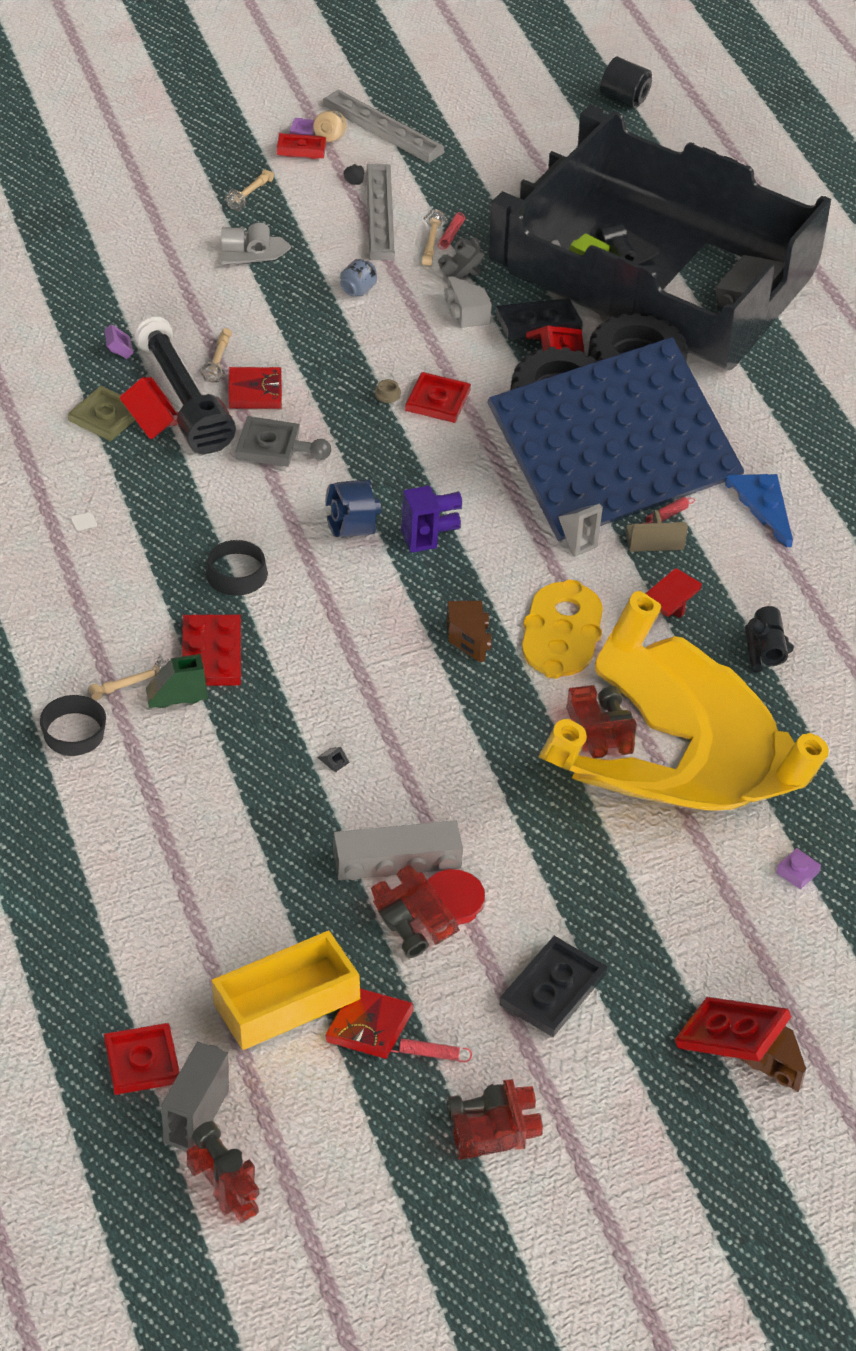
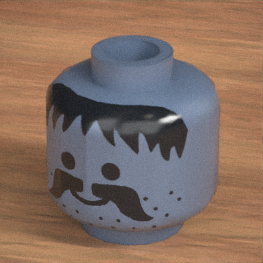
M355 259L340 274L342 289L350 296H363L377 283L375 266L369 261Z

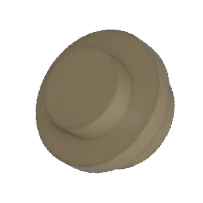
M385 379L380 381L375 388V397L384 403H392L401 397V389L396 381Z

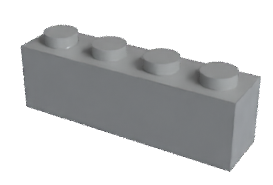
M457 820L334 832L333 854L338 881L358 880L360 878L461 869L463 846Z

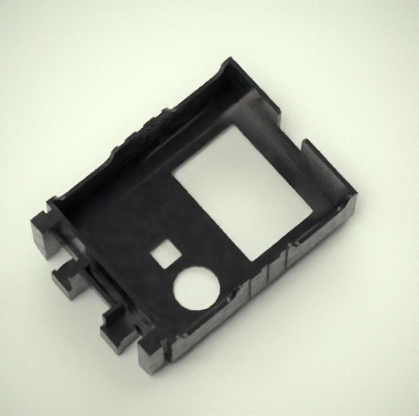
M590 104L580 114L578 145L567 157L551 151L549 153L548 170L535 183L525 179L521 181L520 198L502 191L491 201L490 260L508 267L510 275L565 299L569 298L570 301L611 318L614 316L618 318L620 314L627 313V315H633L634 313H641V316L652 315L658 320L663 319L669 323V326L673 325L676 327L679 334H682L688 347V353L727 370H732L813 276L823 250L831 198L820 196L816 200L815 205H806L759 185L754 178V170L749 165L741 164L735 159L719 155L713 150L699 147L692 142L687 143L682 152L674 151L629 132L625 126L624 116L621 113L613 110L607 115L604 114L605 110ZM596 223L606 225L621 223L630 232L659 248L660 252L657 256L646 262L636 264L594 245H590L583 255L570 251L569 247L574 240H577L585 233L590 235V230ZM554 240H558L560 246L553 244L551 242ZM705 244H711L740 257L747 255L785 262L782 281L771 294L774 266L768 264L733 305L725 304L721 312L718 313L711 312L664 291V288Z

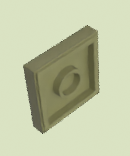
M101 385L68 413V421L109 441L117 437L135 421V418L120 400V394Z

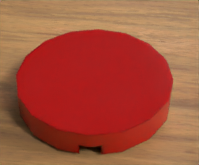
M447 869L437 872L428 878L423 887V906L431 917L434 915L436 918H439L441 923L447 925L469 923L484 908L485 889L481 881L473 874L463 870Z

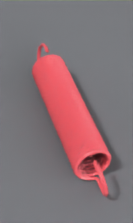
M456 213L439 241V244L444 247L440 249H447L465 221V216L463 217Z
M682 497L659 509L661 522L687 509L689 504H691L688 499L694 498ZM653 513L646 516V524L652 523Z
M401 1038L399 1051L391 1050L397 1053L402 1052L418 1056L443 1058L458 1062H468L472 1058V1052L468 1048L463 1049L470 1052V1058L463 1061L459 1060L460 1047L407 1040Z

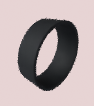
M244 540L225 541L215 546L209 554L206 579L215 590L227 595L250 594L261 588L267 580L268 571L264 553L251 542ZM243 554L255 558L261 563V566L251 575L229 577L216 571L212 564L217 559L226 555Z
M82 695L59 697L47 704L41 712L40 726L45 742L57 753L68 756L86 754L98 747L103 740L106 713L103 707L92 698ZM72 713L90 716L100 726L99 731L93 736L76 742L58 740L47 732L50 724L55 719Z

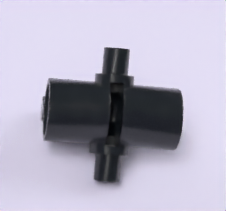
M765 606L758 609L754 614V618L750 619L745 626L753 672L758 673L763 670L762 662L768 666H778L788 659V654L793 651L794 645L789 642L788 637L784 634L781 612L778 608Z

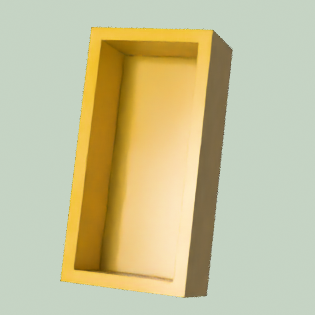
M329 930L211 980L214 1006L242 1050L360 1000L359 973Z

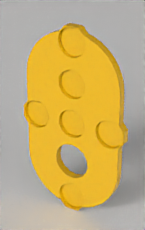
M571 579L546 585L535 594L530 614L525 616L523 624L526 630L522 643V652L530 666L543 673L546 677L553 679L577 674L588 667L593 659L596 642L601 640L602 635L600 623L603 606L598 595L579 581ZM561 602H571L578 606L579 612L571 616L563 615L555 607Z

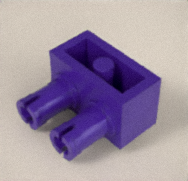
M430 485L403 490L401 532L410 553L437 548L438 533L459 530L461 528L458 512L439 515L440 512L462 509V497L459 491L436 495L433 493Z

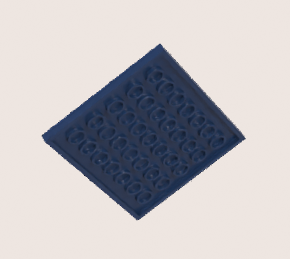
M673 337L491 396L487 401L558 541L566 539L559 516L581 507L600 504L603 507L600 526L724 483L729 475H743L745 472Z

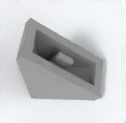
M600 504L581 507L559 516L569 548L574 557L598 547L603 509Z

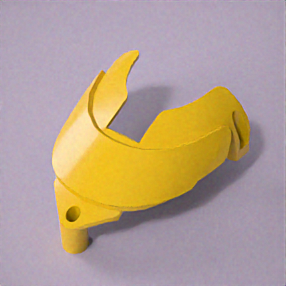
M636 591L629 598L616 625L595 661V671L599 677L612 686L619 688L620 692L630 699L639 709L650 728L691 740L679 765L674 769L635 757L605 760L580 756L578 754L587 738L586 731L583 726L570 719H563L555 724L538 756L556 766L575 772L572 779L632 797L711 811L732 810L747 805L750 802L768 799L806 787L827 759L829 748L826 742L817 735L811 733L802 734L794 743L789 732L778 731L770 711L748 685L730 667L718 664L686 639L673 636L654 642L646 648L642 646L660 612L661 604L642 591Z

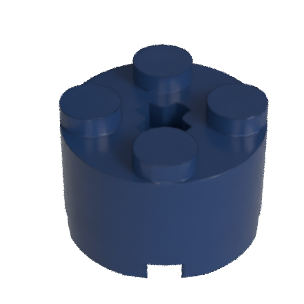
M364 479L330 484L326 491L325 504L326 506H331V515L326 516L333 536L343 538L375 534L376 515L381 513V505L379 499L374 498L371 481Z

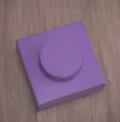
M295 117L289 134L315 136L313 130L314 120Z
M112 324L104 330L106 346L112 353L119 354L125 359L134 353L129 335Z
M796 848L778 864L776 873L801 890L820 872L821 865Z

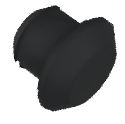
M353 164L344 170V178L348 183L360 185L363 182L364 169L362 166Z

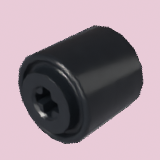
M616 56L611 60L604 72L600 93L605 97L636 109L649 94L652 85V72L647 68Z

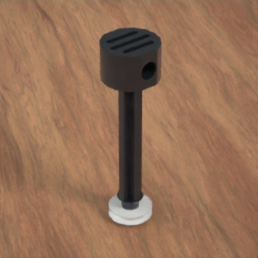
M160 316L145 319L135 330V341L142 351L154 354L183 404L178 412L177 423L188 445L194 452L203 455L221 451L230 444L235 436L236 426L232 416L219 397L211 394L201 395L171 344L174 332L167 319Z

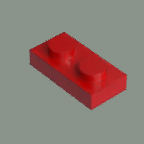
M279 133L277 155L308 157L311 159L325 157L326 137Z

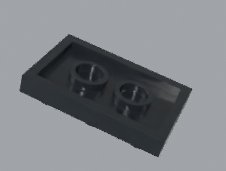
M569 298L496 306V317L508 339H523L526 337L527 332L545 326L581 330L583 327V321Z
M554 935L502 994L499 1005L551 1037H554L605 977L608 966Z

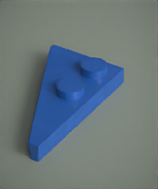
M728 475L725 481L727 488L733 487L740 494L739 500L750 508V512L763 525L768 524L774 530L773 536L780 543H783L785 547H792L793 537L778 475Z

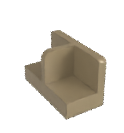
M654 510L652 523L626 526L629 551L684 550L688 529L687 523H662L659 510Z

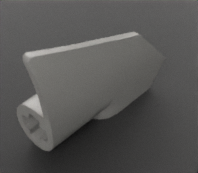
M264 223L252 224L248 232H244V228L222 227L221 264L276 260L291 249V245L282 237H270V228Z

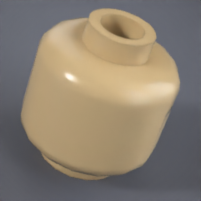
M328 110L320 113L315 118L313 130L316 136L326 137V142H333L345 135L347 122L340 112Z

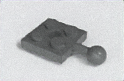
M247 416L236 448V459L289 467L293 451L311 453L315 459L324 460L331 454V445L325 439H316L312 443L298 441L300 424ZM265 440H271V441H273V442L266 443V442H264V441H265Z

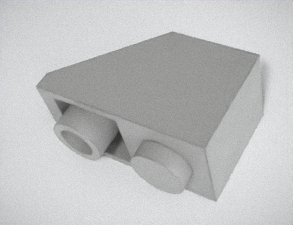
M453 276L448 277V288L444 289V297L446 303H450L452 317L457 319L460 328L490 324L492 304L485 289Z

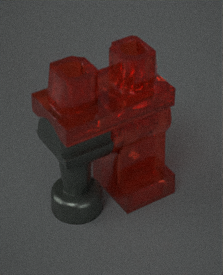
M595 685L569 688L566 707L569 717L575 723L583 726L586 731L587 738L582 747V752L589 751L592 758H603L608 754V748L617 747L618 752L622 755L633 754L637 724L629 710L621 709L622 695L619 688L609 686L603 688L598 693L600 706L608 710L605 713H601Z
M407 865L398 871L396 875L401 884L391 890L386 881H381L371 887L375 899L373 903L379 915L391 931H397L404 940L402 950L408 958L419 956L429 946L425 936L422 933H415L410 924L416 919H419L435 946L460 931L454 916L443 904L422 872L418 873L411 865ZM447 926V928H446L444 931L438 932V931H440L441 929H443L444 927Z
M513 1079L503 1080V1085L491 1084L487 1086L481 1097L462 1101L459 1095L447 1097V1110L449 1120L453 1124V1137L459 1160L503 1152L514 1147L515 1150L525 1149L526 1139L542 1136L543 1123L541 1115L536 1113L523 1116L522 1110L534 1109L536 1107L533 1086L515 1088ZM468 1114H484V1116L468 1118Z
M214 1121L205 1122L192 1133L191 1138L196 1145L187 1150V1167L193 1176L201 1172L205 1175L213 1187V1195L219 1202V1209L224 1216L233 1211L240 1223H243L259 1213V1207L254 1201L259 1196V1188L255 1183V1166L250 1159L243 1163L242 1152L239 1149L228 1150L220 1140L221 1131Z

